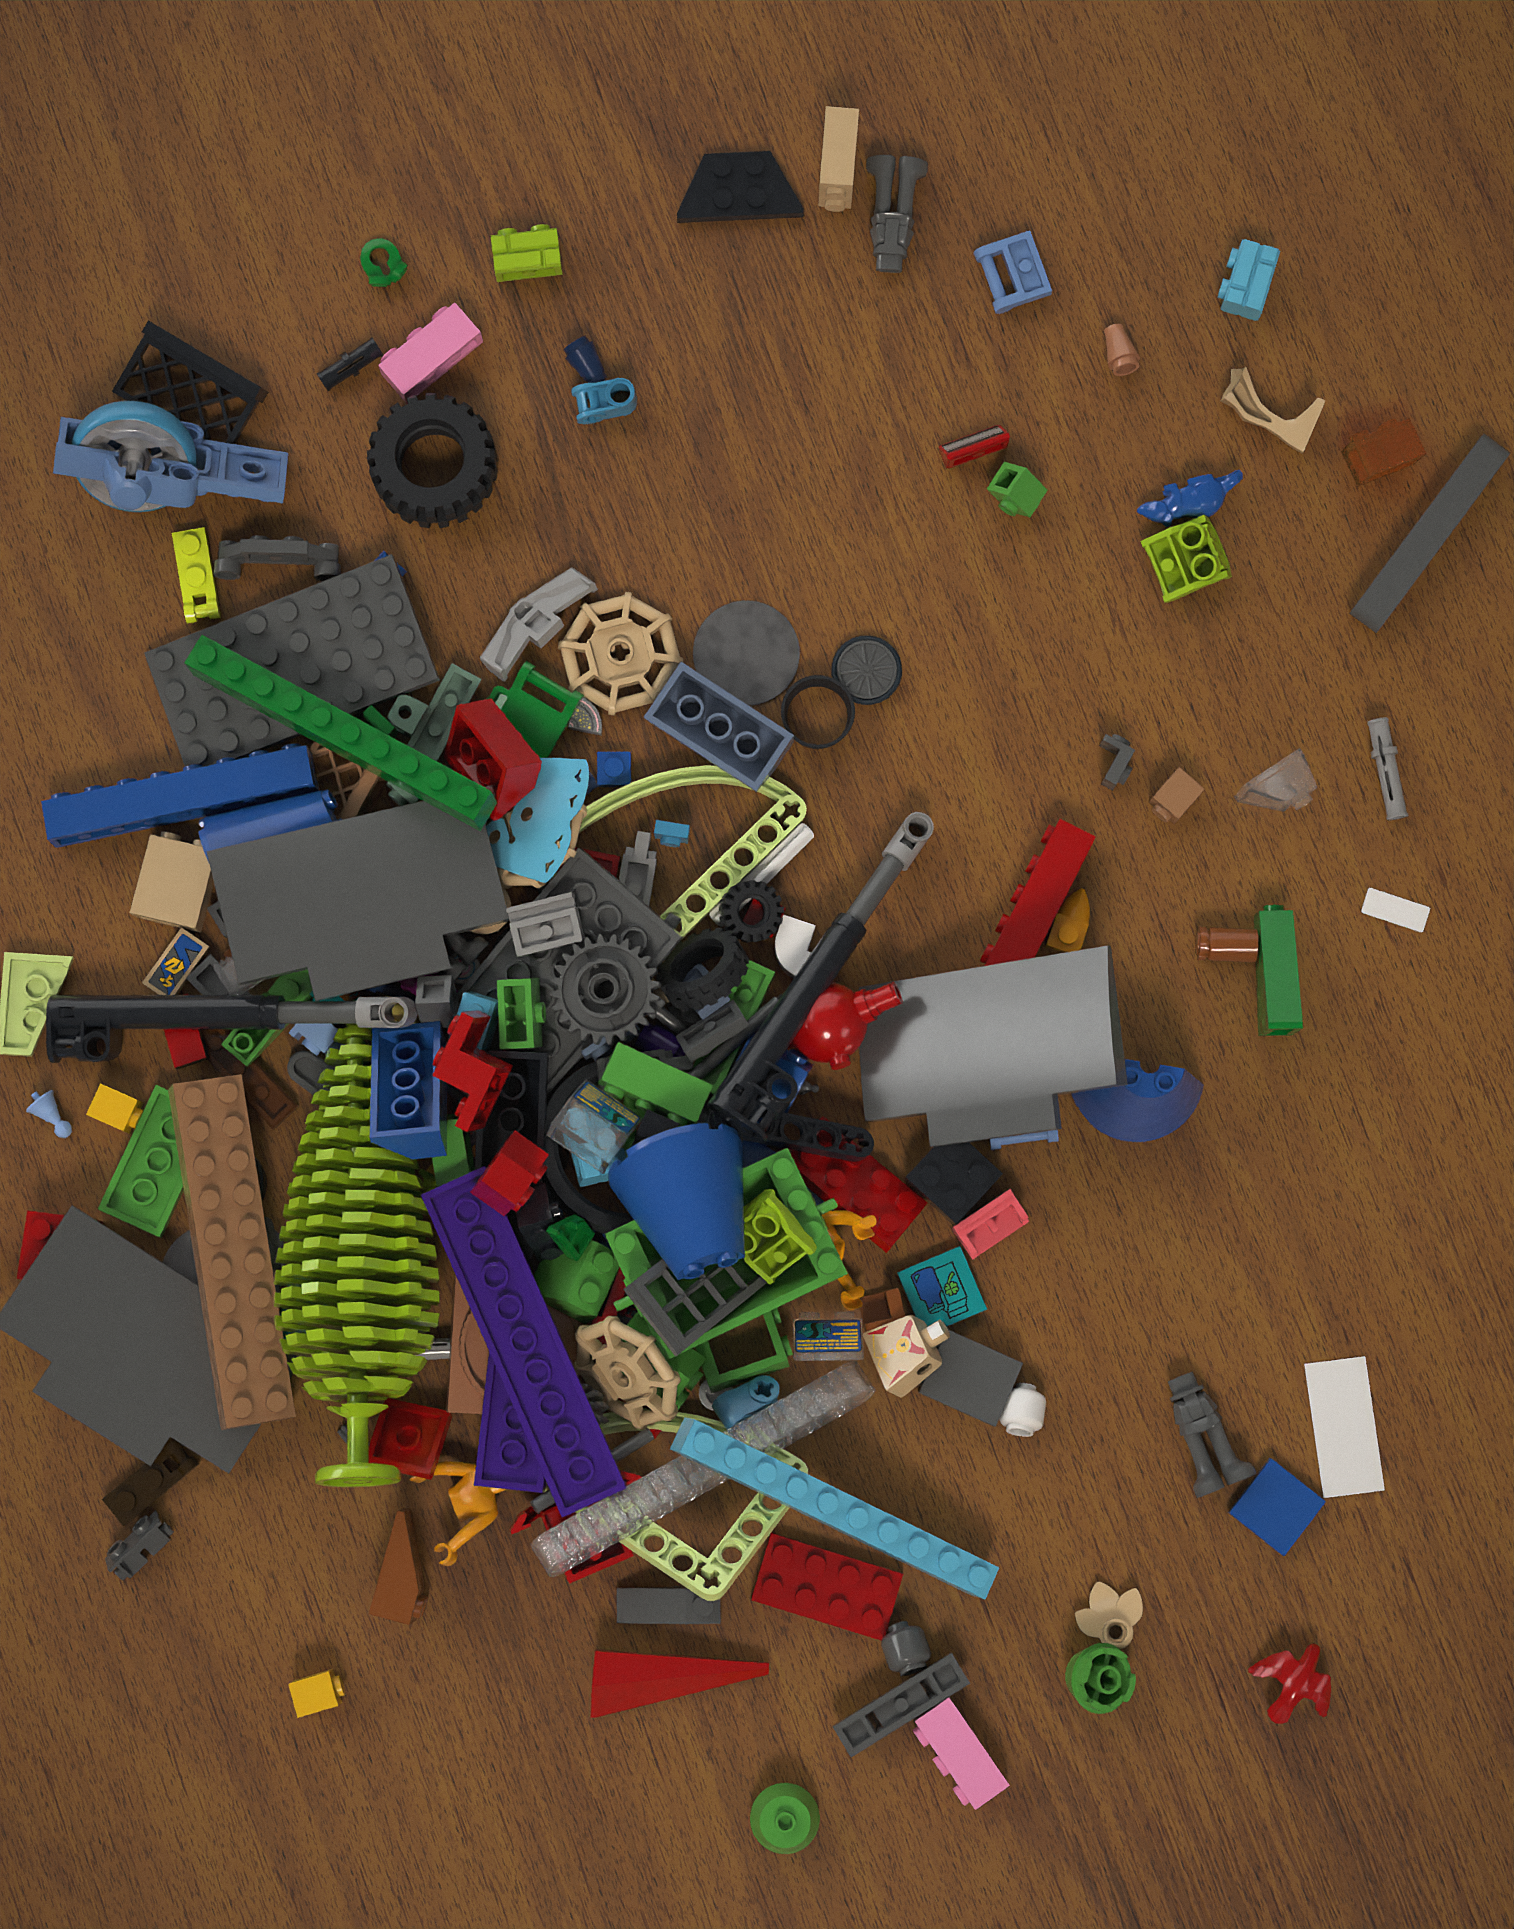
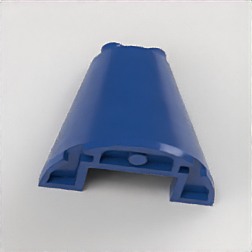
M327 789L209 815L199 821L200 827L204 826V828L198 832L208 860L206 851L343 819H336L334 811L338 804L333 794Z
M1125 1059L1128 1085L1071 1093L1076 1107L1079 1108L1080 1112L1088 1120L1087 1122L1101 1133L1126 1142H1147L1172 1133L1186 1122L1199 1103L1204 1084L1185 1068L1159 1065L1156 1072L1146 1073L1141 1069L1140 1061Z
M698 1123L669 1129L635 1144L626 1150L628 1157L624 1161L615 1160L608 1172V1181L611 1189L678 1280L697 1278L704 1274V1268L708 1265L717 1263L718 1267L725 1268L738 1262V1259L745 1257L742 1140L734 1128L721 1124L718 1126V1129H709L708 1123Z

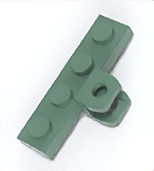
M452 663L429 706L411 696L399 695L388 714V721L396 728L397 732L410 738L407 746L438 761L447 745L456 706L470 703L481 682V678ZM407 710L411 713V716L403 719L399 716V713Z

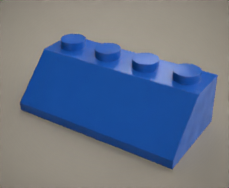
M441 1021L415 1023L404 1028H372L369 1138L371 1143L410 1159L447 1156V1083L432 1076L436 1068L433 1066V1060L438 1050L442 1046L446 1047L447 1045Z

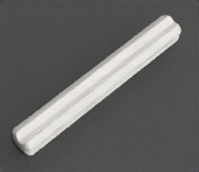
M799 823L740 883L755 880L756 882L762 881L767 884L814 838L812 830L804 823ZM748 898V899L744 900V901L741 903L740 907H739V911H740L752 898ZM723 900L709 913L710 918L720 927L725 926L723 922L720 923L719 919L722 916L721 911H719V905L723 903Z

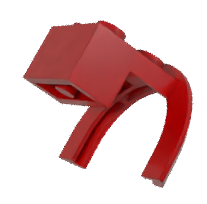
M620 1470L626 1486L642 1479L639 1474ZM602 1499L589 1505L588 1509L593 1513L599 1514L607 1509L608 1504ZM556 1503L538 1514L532 1506L527 1507L517 1515L509 1529L512 1535L531 1527V1523L541 1517L564 1576L569 1584L634 1556L632 1550L576 1512L561 1517ZM617 1522L616 1528L624 1533L621 1523Z

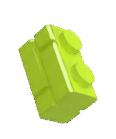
M540 224L531 227V231L517 232L514 228H505L499 230L498 235H491L497 282L562 275L557 228L550 229L549 225Z

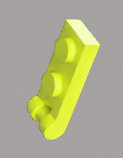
M205 527L172 533L183 598V609L187 624L198 622V618L209 617L210 620L221 618L207 530ZM206 596V604L195 605L194 598Z

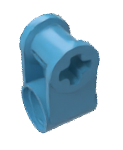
M616 378L597 383H584L571 389L572 396L576 397L579 414L576 416L579 424H592L604 419L631 414L637 406V396L633 384L625 378ZM617 392H628L630 396L625 402L618 403L613 400ZM587 399L590 401V408H588Z
M761 1375L755 1377L753 1380L719 1395L714 1400L712 1409L730 1435H740L752 1426L776 1414L778 1410L779 1384L770 1376Z

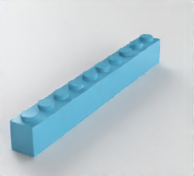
M684 1417L670 1447V1450L971 1596L986 1600L999 1570V1567L695 1419Z

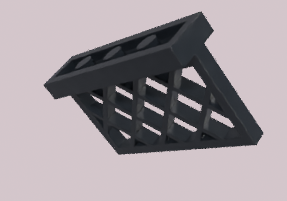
M148 320L142 330L144 336L112 392L127 401H140L147 398L148 403L155 405L153 396L170 392L174 409L168 412L175 415L180 421H183L181 413L198 408L202 424L200 427L204 431L205 440H211L210 429L226 425L228 439L225 443L236 444L259 402L263 403L269 392ZM151 345L159 350L162 364L145 368L143 355L148 346ZM166 354L175 360L168 362ZM139 364L140 370L135 371L136 367ZM181 364L187 366L190 381L173 385L169 368ZM164 369L168 387L151 391L147 374ZM194 371L197 372V373H199L200 375H202V376H204V377H201V378H197V379H196V378H195ZM142 375L146 393L132 396L123 391L130 378ZM207 381L214 382L218 397L201 401L197 384ZM192 386L196 403L179 408L175 390ZM222 388L231 392V394L224 395ZM239 397L248 403L242 415L229 418L225 401ZM220 403L224 420L207 424L203 407ZM237 422L232 430L231 424Z

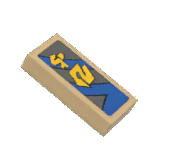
M181 927L142 983L159 995H178L188 981L186 978L198 967L211 947Z

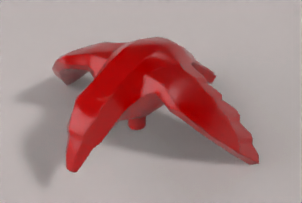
M1312 1643L1308 1645L1299 1660L1291 1652L1282 1651L1272 1654L1248 1668V1673L1255 1677L1265 1678L1270 1676L1277 1678L1283 1684L1279 1698L1267 1709V1715L1274 1723H1287L1294 1707L1303 1698L1310 1699L1315 1703V1710L1319 1716H1327L1331 1698V1677L1316 1670L1317 1662L1320 1658V1646Z

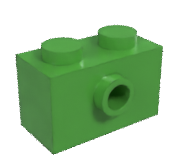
M539 978L497 980L500 1049L542 1047L541 1023L546 1021V1006L544 1002H540Z

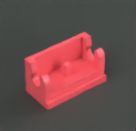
M1009 1189L951 1229L973 1260L1027 1224L1029 1217L1011 1189Z

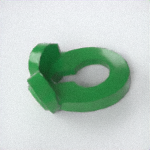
M376 238L367 242L362 248L360 256L361 265L369 277V285H372V287L390 286L392 282L400 281L407 271L408 265L402 261L398 249L390 241ZM381 248L388 252L389 260L387 264L391 270L389 275L383 274L380 266H376L370 261V255L375 249Z

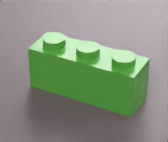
M620 1042L615 1045L598 1082L599 1085L605 1087L603 1092L620 1100H622L623 1096L636 1101L635 1107L644 1112L647 1109L653 1112L655 1110L667 1115L668 1119L679 1123L678 1127L697 1123L713 1087L712 1084Z

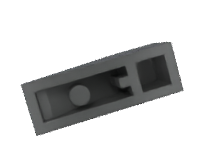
M685 1586L616 1588L617 1623L721 1624V1598L715 1601H707Z

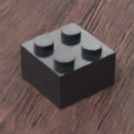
M967 1142L933 1147L904 1180L955 1226L1003 1173L973 1145Z

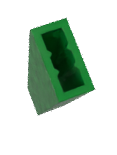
M1283 905L1263 906V911H1258L1254 915V928L1258 930V955L1256 960L1258 1036H1292L1303 1029L1293 910H1284Z

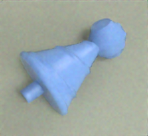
M50 1090L42 1096L34 1092L31 1096L35 1101L26 1109V1112L54 1124V1133L59 1138L68 1137L72 1133V1126L68 1121L61 1120L54 1098V1091Z

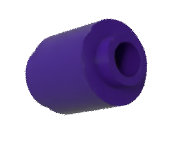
M649 1023V1026H645L635 1042V1046L641 1049L640 1052L665 1049V1051L672 1050L673 1057L686 1055L675 1037L676 1034L658 1023L655 1026Z

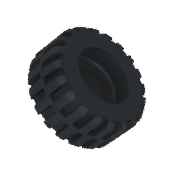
M426 393V399L419 401L417 396L414 395L407 398L408 404L403 407L397 402L390 407L391 415L388 418L384 415L380 417L377 421L378 431L372 432L369 438L371 449L367 450V462L372 482L380 499H383L386 507L393 514H400L403 521L411 524L414 520L419 523L420 527L430 528L431 523H438L439 528L449 527L448 521L457 519L458 523L467 520L466 514L472 510L477 513L483 507L481 501L484 497H490L493 491L492 482L497 479L498 470L496 462L498 460L496 449L485 421L480 414H474L473 408L465 402L460 405L456 402L455 397L445 395L442 400L437 398L436 393ZM443 435L452 438L461 446L464 453L462 469L453 480L439 487L427 488L411 483L402 470V458L406 450L412 443L422 437Z

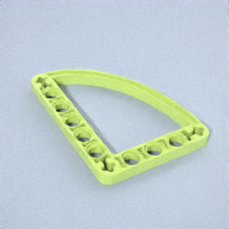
M717 766L685 767L657 773L623 786L586 807L587 815L582 820L579 833L614 810L660 791L696 784H727L752 789ZM771 777L766 780L757 792L775 800L777 803L660 916L664 920L670 912L679 916L682 927L680 934L683 938L722 900L724 894L729 892L728 889L740 883L803 821L807 811L806 804L801 797L786 785ZM787 804L791 807L795 804L798 806L796 814L799 817L789 816L783 822V826L787 827L784 831L780 823L771 818V816L774 814L778 820L786 810L783 805ZM764 825L772 826L777 833L776 839L770 843L761 841L758 837L760 827ZM745 848L752 853L753 861L751 864L741 866L736 863L734 853L738 849ZM720 871L727 874L729 885L724 889L713 887L710 882V877L713 873ZM691 895L703 897L706 904L704 910L697 913L690 911L686 905L688 897Z
M613 1412L604 1413L603 1416L609 1422L600 1424L604 1435L643 1430L635 1428L632 1422ZM678 1412L671 1421L662 1420L649 1424L646 1427L677 1433L684 1417L695 1419L808 1474V1468L801 1459L778 1445L748 1431L732 1436L722 1422ZM546 1482L545 1492L549 1490V1487H548V1485H547V1482ZM758 1492L708 1558L614 1495L603 1499L607 1502L608 1507L602 1513H593L588 1509V1506L575 1512L699 1597L707 1601H715L727 1592L790 1507L782 1504L777 1509H768L762 1502L766 1496ZM629 1517L635 1521L636 1526L631 1532L623 1533L616 1528L618 1520ZM748 1521H756L763 1529L756 1536H748L743 1532L742 1527ZM657 1536L664 1541V1546L660 1551L651 1552L645 1548V1541L649 1537ZM728 1548H736L741 1552L742 1557L736 1563H728L722 1558V1553ZM681 1555L687 1556L693 1562L692 1567L686 1571H678L673 1567L674 1559ZM699 1566H702L701 1575L706 1579L711 1580L714 1576L717 1577L719 1587L712 1585L709 1589L705 1588V1580L697 1574Z

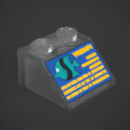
M585 1079L555 1117L549 1127L547 1136L602 1174H605L643 1118Z
M820 1312L799 1313L800 1319L792 1320L793 1361L864 1360L862 1318H855L854 1312H834V1319H820Z

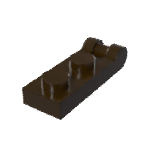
M175 1439L172 1440L160 1451L151 1466L145 1463L102 1499L123 1526H126L200 1464L194 1456L189 1457L183 1449L184 1445ZM171 1457L179 1465L173 1472L165 1463Z

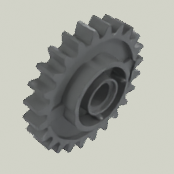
M599 934L595 944L586 937L584 948H580L576 944L572 945L575 953L573 956L565 953L562 954L566 961L565 966L555 965L554 967L561 973V976L550 980V982L558 986V990L551 992L550 996L559 999V1003L552 1008L555 1011H564V1014L559 1019L560 1023L564 1024L571 1021L568 1031L574 1034L581 1030L580 1039L586 1041L592 1035L593 1043L599 1045L602 1038L605 1037L607 1044L611 1046L614 1044L615 1037L618 1036L625 1043L627 1042L628 1031L638 1036V1024L650 1025L645 1018L646 1014H657V1011L651 1007V1003L661 1001V998L653 994V991L660 988L662 984L652 981V978L659 971L656 968L648 969V965L653 959L650 956L640 958L643 948L640 946L630 950L631 940L627 938L619 945L618 936L614 934L609 942H606L605 937ZM604 981H611L614 986L613 994L609 998L601 999L598 995L599 985Z

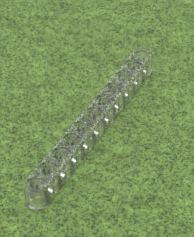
M850 1361L722 1433L771 1456L863 1404L873 1396L876 1390L857 1361ZM681 1455L626 1486V1489L606 1497L542 1533L531 1543V1548L548 1576H558L730 1478Z

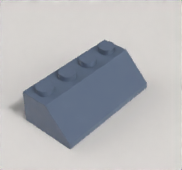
M680 662L643 717L755 792L761 788L776 770L794 743V735L683 662Z

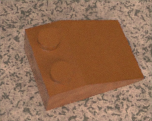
M403 1508L397 1510L369 1614L410 1625L417 1618L420 1619L421 1616H424L429 1596L423 1595L426 1586L411 1510Z

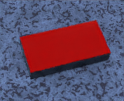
M163 1029L175 1069H181L210 1059L201 1029Z

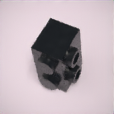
M545 1183L532 1187L535 1189L524 1206H521L516 1212L518 1228L538 1261L553 1260L564 1254L546 1232L549 1226L565 1219L559 1200L555 1201Z

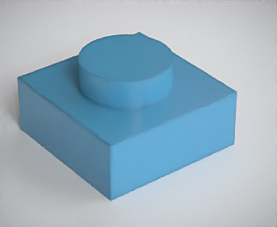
M656 820L654 836L655 839H661L660 844L669 847H680V843L688 844L690 825Z

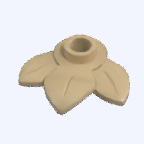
M1096 1582L1089 1596L1090 1608L1076 1611V1622L1080 1630L1087 1636L1097 1637L1102 1643L1112 1644L1119 1649H1123L1129 1645L1133 1638L1132 1626L1142 1617L1143 1604L1141 1595L1136 1588H1133L1119 1597L1110 1586L1102 1582ZM1114 1625L1120 1626L1122 1630L1118 1638H1111L1109 1635V1630Z

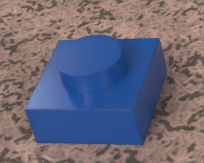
M597 752V787H623L631 783V752Z

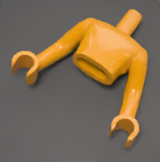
M833 1210L822 1214L828 1227L827 1231L841 1260L844 1256L845 1242L838 1235L834 1225L852 1226L853 1233L858 1240H865L874 1236L871 1227L876 1225V1218L873 1215L863 1218L856 1213L846 1210ZM849 1273L838 1278L837 1280L845 1289L841 1293L843 1307L848 1311L862 1307L863 1304L859 1298L864 1296V1288L856 1286Z
M454 1461L438 1462L434 1472V1476L463 1477L457 1484L450 1487L448 1492L458 1519L461 1522L473 1519L446 1544L440 1543L435 1546V1552L448 1550L447 1558L439 1562V1564L444 1566L453 1565L458 1557L457 1550L477 1533L484 1530L498 1516L495 1494L506 1489L474 1486L476 1464ZM415 1476L409 1480L415 1483H422L426 1479Z

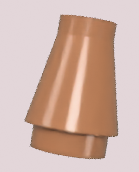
M1113 324L1105 328L1108 368L1113 370L1116 376H1124L1136 371L1139 368L1138 361L1140 356L1127 336L1123 325Z

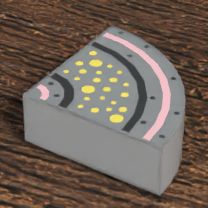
M583 698L569 721L568 728L602 736V722L599 712L590 701Z

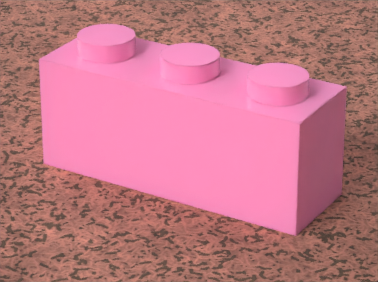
M453 303L449 308L447 306L440 308L433 315V321L423 329L418 327L413 330L406 338V343L398 349H390L381 358V363L378 365L381 375L406 404H408V397L418 396L483 343L479 329L456 303Z
M949 1697L914 1718L917 1727L912 1731L923 1747L929 1744L932 1746L937 1754L932 1760L944 1777L949 1773L958 1784L952 1789L964 1806L971 1803L976 1810L1010 1786Z

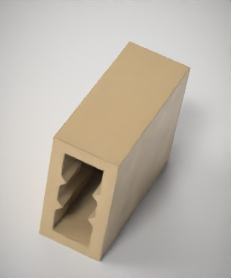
M826 106L818 206L825 207L828 211L840 212L844 208L851 209L859 109Z
M161 832L160 836L150 834L130 913L136 918L178 928L182 927L186 930L201 933L214 885L210 864L204 853L201 841L194 839L193 844L181 842V836L173 833Z

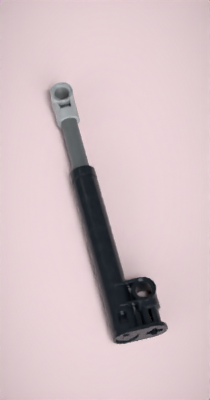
M914 812L904 820L882 852L883 860L846 913H838L831 927L824 933L708 1102V1107L715 1114L750 1139L758 1143H766L768 1140L767 1130L775 1119H780L791 1101L795 1098L797 1094L795 1079L779 1068L777 1063L802 1028L817 998L832 984L856 949L857 944L865 936L867 930L864 925L900 872L908 870L932 835L934 824L927 814ZM909 826L917 827L921 831L922 837L912 835L909 831ZM772 1085L782 1086L786 1091V1098H777L772 1092ZM761 1115H763L762 1120H761L760 1123L758 1124V1123H757L758 1119L760 1118Z
M52 995L48 1000L46 1009V1048L48 1059L51 1063H59L62 1058H77L80 1062H103L114 1060L121 1053L122 1029L264 1030L267 1028L269 1030H282L285 1024H357L359 1028H404L415 1022L418 1012L414 1001L407 997H359L357 1001L315 1002L285 1001L282 995H268L267 997L265 995ZM397 1003L404 1009V1016L399 1022L392 1015V1009ZM100 1038L106 1043V1050L103 1055L97 1050V1042ZM66 1045H72L73 1047L67 1048Z

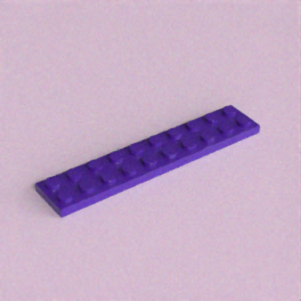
M483 1166L423 1193L421 1197L561 1517H564L622 1491L627 1486L507 1214L505 1216L501 1215L470 1193L486 1170V1166Z

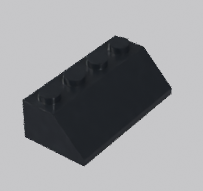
M483 1049V1051L513 1065L485 1127L476 1130L475 1170L483 1166L487 1168L507 1138L515 1130L545 1151L549 1053L525 1050ZM544 1174L537 1184L532 1182L530 1186L535 1187L544 1184Z

